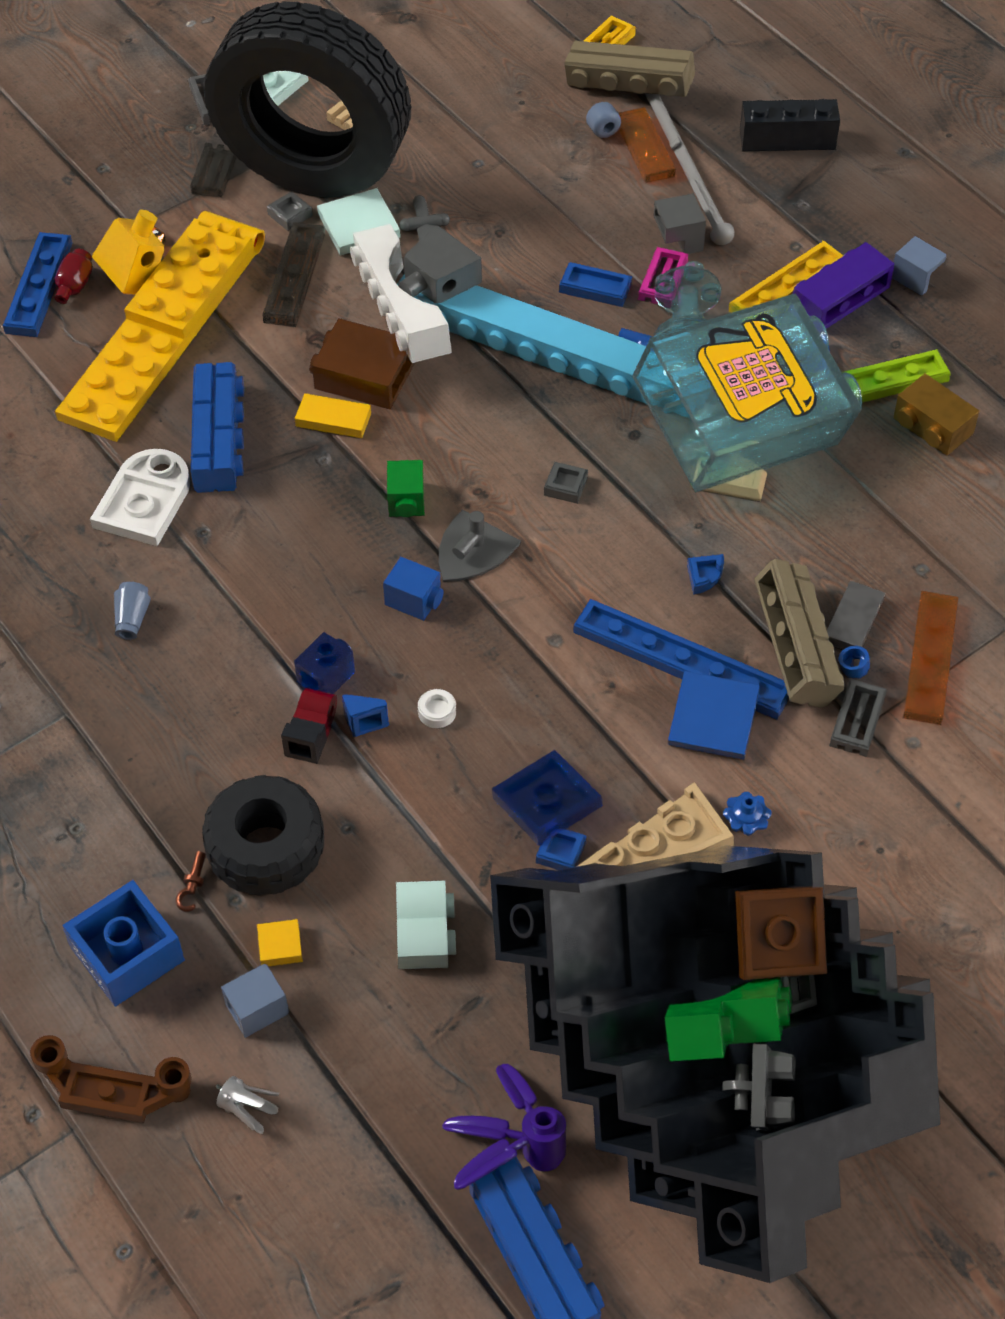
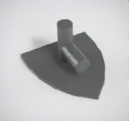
M462 509L444 532L439 546V568L443 582L466 580L487 573L511 556L521 544V540L485 522L482 512L473 511L469 513Z

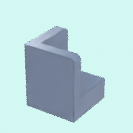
M915 236L895 253L892 278L919 295H923L927 292L931 273L945 262L946 254Z
M262 964L221 986L225 1005L245 1038L289 1013L286 995L266 964Z

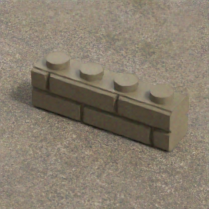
M574 41L564 65L569 86L605 89L608 91H627L638 94L648 93L686 97L695 77L694 55L692 51Z
M774 559L754 579L790 702L808 703L809 706L823 708L844 690V678L839 671L835 659L834 646L829 642L825 618L820 611L815 595V586L810 581L807 566L796 563L789 564L787 561Z

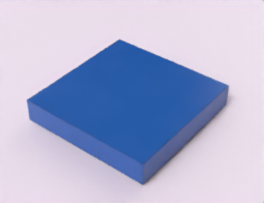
M684 671L668 737V745L744 760L760 685Z

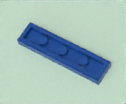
M39 232L3 323L5 334L38 337L57 286L55 283L56 272L64 257L70 252L73 244L71 235Z

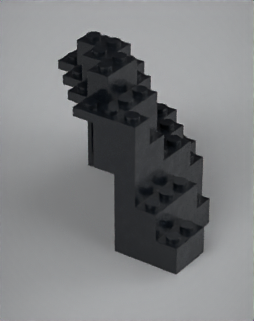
M726 845L626 866L593 863L557 871L524 868L490 875L495 960L520 963L525 966L530 1050L560 1056L562 1099L593 1105L596 1150L627 1157L630 1201L696 1218L699 1264L767 1283H772L806 1269L805 1221L841 1208L839 1161L940 1125L934 996L930 992V979L897 975L893 932L860 929L857 887L824 884L822 852ZM809 886L823 887L827 974L814 975L817 1005L790 1014V1026H783L781 1041L727 1044L724 1058L670 1061L665 1025V1015L669 1005L694 1003L718 998L755 980H743L739 976L735 891ZM797 978L798 992H799V1000H801V998H800V989H799V981H798V978ZM753 1044H767L772 1051L792 1054L796 1059L795 1081L772 1080V1097L794 1098L795 1122L793 1124L771 1126V1132H758L756 1128L751 1127L752 1095H748V1111L735 1110V1094L722 1092L723 1081L735 1080L736 1064L749 1065V1081H752Z

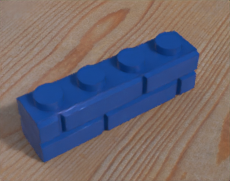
M232 362L216 363V365L204 363L194 366L191 477L194 491L197 493L213 492L214 489H217L218 492L235 491L237 488V476H243L244 474L242 455H237V449H244L243 429L238 428V423L244 422L243 402H238V397H244L243 376H237L235 364Z
M516 1156L514 1159L469 1185L470 1195L535 1319H601L600 1309L605 1307L602 1296L593 1282L585 1284L578 1269L583 1267V1264L575 1246L571 1242L564 1245L557 1230L561 1229V1223L556 1211L550 1203L543 1206L536 1193L541 1188L533 1169L530 1166L523 1168Z

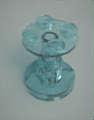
M697 261L688 262L685 266L670 269L655 279V298L658 304L673 314L670 319L659 325L655 331L653 349L700 365L696 358L697 350L702 345L711 344L708 335L709 330L717 327L705 319L703 313L715 307L721 298L722 290L718 278L709 270L704 269L702 263ZM720 332L715 333L716 343H722Z

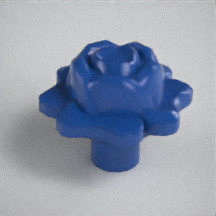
M743 792L738 797L728 798V808L724 809L723 816L730 822L732 831H742L745 835L749 836L756 830H764L768 827L767 819L771 817L772 811L765 806L762 796L754 797L750 792Z

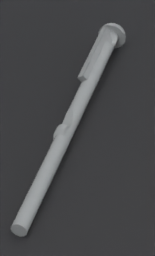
M645 93L670 143L671 149L674 151L713 228L710 233L711 240L717 245L729 244L735 234L733 225L724 223L660 95Z

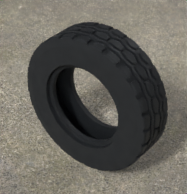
M274 2L262 5L261 7L258 6L246 12L229 29L210 62L204 80V99L209 118L217 134L229 150L245 166L264 177V179L277 186L284 187V189L315 197L348 196L359 193L361 190L364 191L376 184L387 172L401 145L411 120L412 106L405 77L400 67H398L396 60L382 46L383 44L355 21L331 9H325L322 6L310 3ZM276 71H291L319 81L333 91L346 106L352 119L353 127L343 131L327 132L316 130L297 122L283 112L272 100L266 89L263 75Z

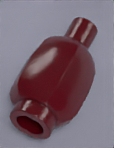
M77 248L73 252L68 253L62 260L55 276V283L59 289L54 298L58 303L66 304L70 295L80 293L87 284L93 265L91 262L92 256L86 250Z

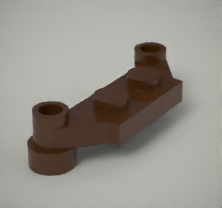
M53 1035L37 1039L30 1050V1056L35 1068L43 1073L44 1077L49 1080L59 1093L58 1102L62 1109L144 1123L146 1115L172 1102H182L190 1095L191 1073L188 1064L178 1057H169L162 1060L156 1067L155 1076H148L71 1062L68 1059L64 1043L60 1038Z

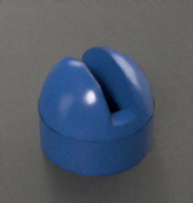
M849 646L841 651L839 654V665L843 674L847 678L857 679L867 675L870 669V658L865 648ZM854 659H860L859 666L854 667Z

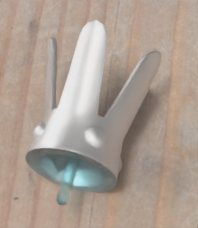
M235 1076L229 1078L223 1086L216 1085V1088L220 1090L217 1097V1106L225 1109L226 1112L234 1113L251 1130L263 1134V1126L243 1106L247 1105L269 1114H276L278 1112L276 1105L250 1091L278 1096L279 1093L248 1086L243 1083L242 1079H238Z

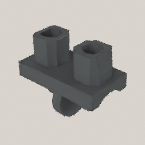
M753 1044L752 1081H749V1065L736 1064L735 1080L723 1081L722 1092L735 1094V1110L748 1111V1095H752L751 1127L756 1128V1131L771 1132V1126H781L795 1122L794 1098L772 1097V1080L795 1081L796 1059L792 1054L772 1051L767 1044Z

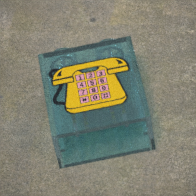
M796 293L650 337L632 375L695 493L747 476L761 469L764 470L836 446L862 410V395L856 379L847 372H841L828 350L829 340L824 324L818 317L807 314Z

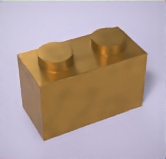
M924 373L898 394L893 419L898 421L904 428L911 430L921 437L931 447L938 449L948 456L974 434L980 410Z

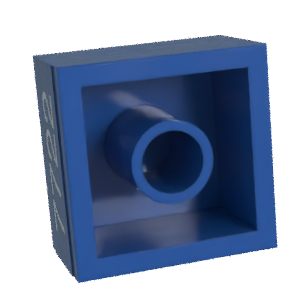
M134 880L62 925L71 949L115 1007L185 961L179 937Z

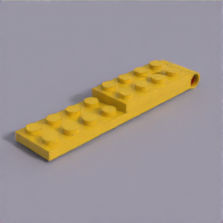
M208 211L201 212L198 219L194 218L125 307L126 320L55 410L57 420L117 442L255 255L260 253L265 241L264 230Z

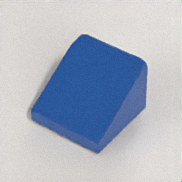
M342 695L344 716L353 737L389 726L386 700L356 695Z

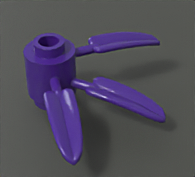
M509 1064L497 1066L496 1072L514 1106L517 1109H524L527 1113L522 1120V1132L509 1129V1122L505 1119L487 1116H457L447 1119L442 1125L445 1131L499 1140L475 1156L460 1170L454 1180V1188L457 1190L471 1185L517 1156V1150L522 1147L524 1158L531 1167L538 1171L554 1170L566 1156L565 1117L560 1111L551 1107H537L533 1109L532 1106L537 1102L535 1093L524 1077ZM505 1138L517 1139V1141L510 1144Z

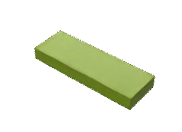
M936 349L844 371L841 375V382L853 404L900 394L924 373L940 384L949 382L951 373Z

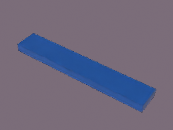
M593 599L589 600L573 626V633L680 679H683L684 671L760 685L755 711L778 720L789 700L784 680Z

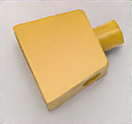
M139 210L135 219H115L92 255L95 262L123 294H136L160 264L164 253L163 243L152 232L157 222V217L147 210Z

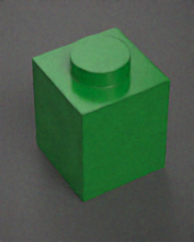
M423 460L387 461L389 517L425 516Z

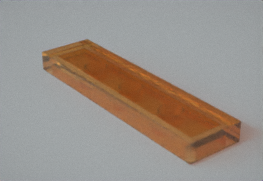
M921 591L903 719L937 725L942 724L958 605L957 596Z

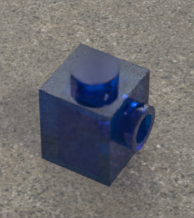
M325 632L294 660L297 683L305 688L334 694L355 673L352 648L344 640L335 639Z

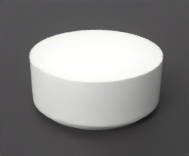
M441 689L425 692L418 701V715L421 722L431 728H443L451 724L456 717V701L449 692Z

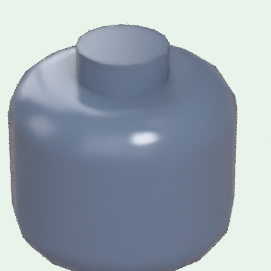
M599 102L589 109L586 115V122L597 137L608 138L619 130L621 117L612 104Z

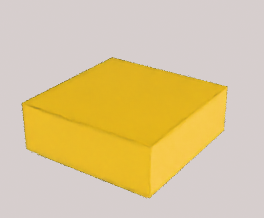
M298 919L257 924L261 965L266 964L269 967L303 962Z

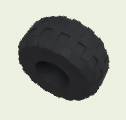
M259 775L233 783V785L222 790L215 797V800L205 813L204 825H202L203 844L213 872L230 888L238 892L249 893V895H274L296 887L315 870L320 856L323 854L324 826L316 801L301 785L280 776ZM273 827L283 831L277 838L269 842L254 843L245 839L249 833L258 828Z

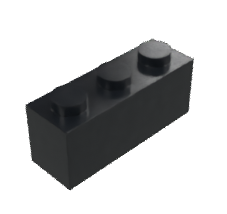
M837 99L742 101L740 121L742 152L836 150L840 126Z

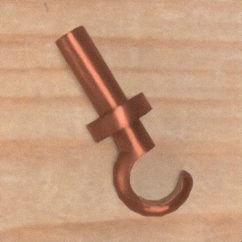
M196 852L191 873L184 875L183 882L187 884V887L180 890L176 896V905L181 911L190 912L196 908L195 904L183 906L181 902L184 896L195 894L197 887L203 886L204 879L200 877L206 857L204 852Z

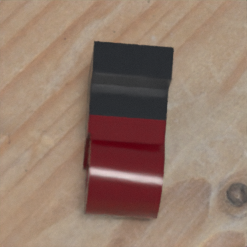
M309 688L303 690L290 723H286L281 734L284 756L318 764L332 728L331 724L337 708V695ZM296 743L310 746V750H302Z

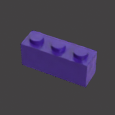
M865 242L856 249L846 252L843 257L831 265H825L809 279L800 281L793 290L791 312L819 334L890 288L895 263Z

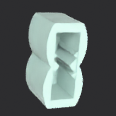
M445 881L396 882L398 969L448 968V955H456L455 930H447V918L455 917L454 893H446Z

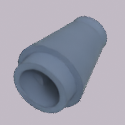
M123 582L119 585V589L114 592L115 635L126 640L137 638L138 631L151 601V597L148 595L149 590L145 585L137 582Z

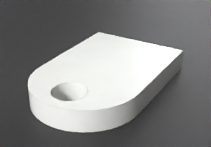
M148 449L129 457L120 467L91 516L92 528L158 546L190 488V476L185 461L176 453L165 449ZM160 464L169 465V468L163 471L153 470L155 466Z

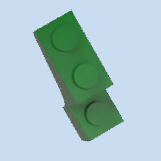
M781 977L755 979L718 998L701 1002L669 1005L665 1015V1025L670 1061L724 1058L727 1044L781 1041L783 1026H790V1013H792L790 987H782Z

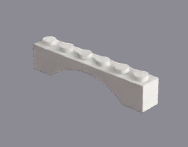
M391 224L353 233L355 246L350 247L353 264L355 267L359 266L362 281L364 283L368 282L371 298L377 299L381 316H386L390 333H395L399 350L406 351L412 363L452 353L449 326L439 307L410 296L399 288L395 282L403 269L400 239Z

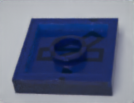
M553 750L492 788L493 799L538 846L603 806L602 796L556 750Z

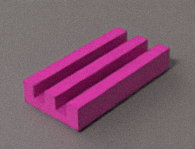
M657 247L639 290L638 300L645 301L646 297L651 298V303L658 304L659 300L664 301V306L671 307L687 266L689 254ZM662 257H667L656 288H650ZM675 259L679 260L667 292H665L663 289Z

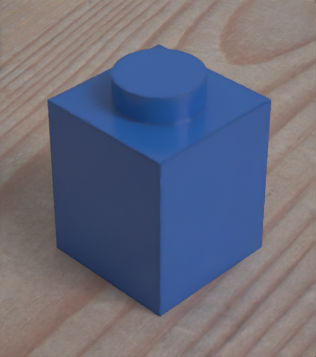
M403 557L399 558L383 582L386 606L423 621L431 609L435 610L438 608L444 594V590L441 589L440 572Z

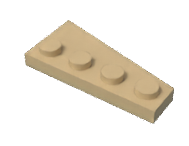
M694 782L684 789L683 796L674 802L668 800L657 808L658 814L644 824L639 821L628 829L626 837L617 843L610 842L578 866L593 863L626 866L726 845L734 846V835Z

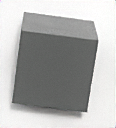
M694 193L654 201L653 216L665 244L678 241L682 252L687 254L703 251L706 220Z

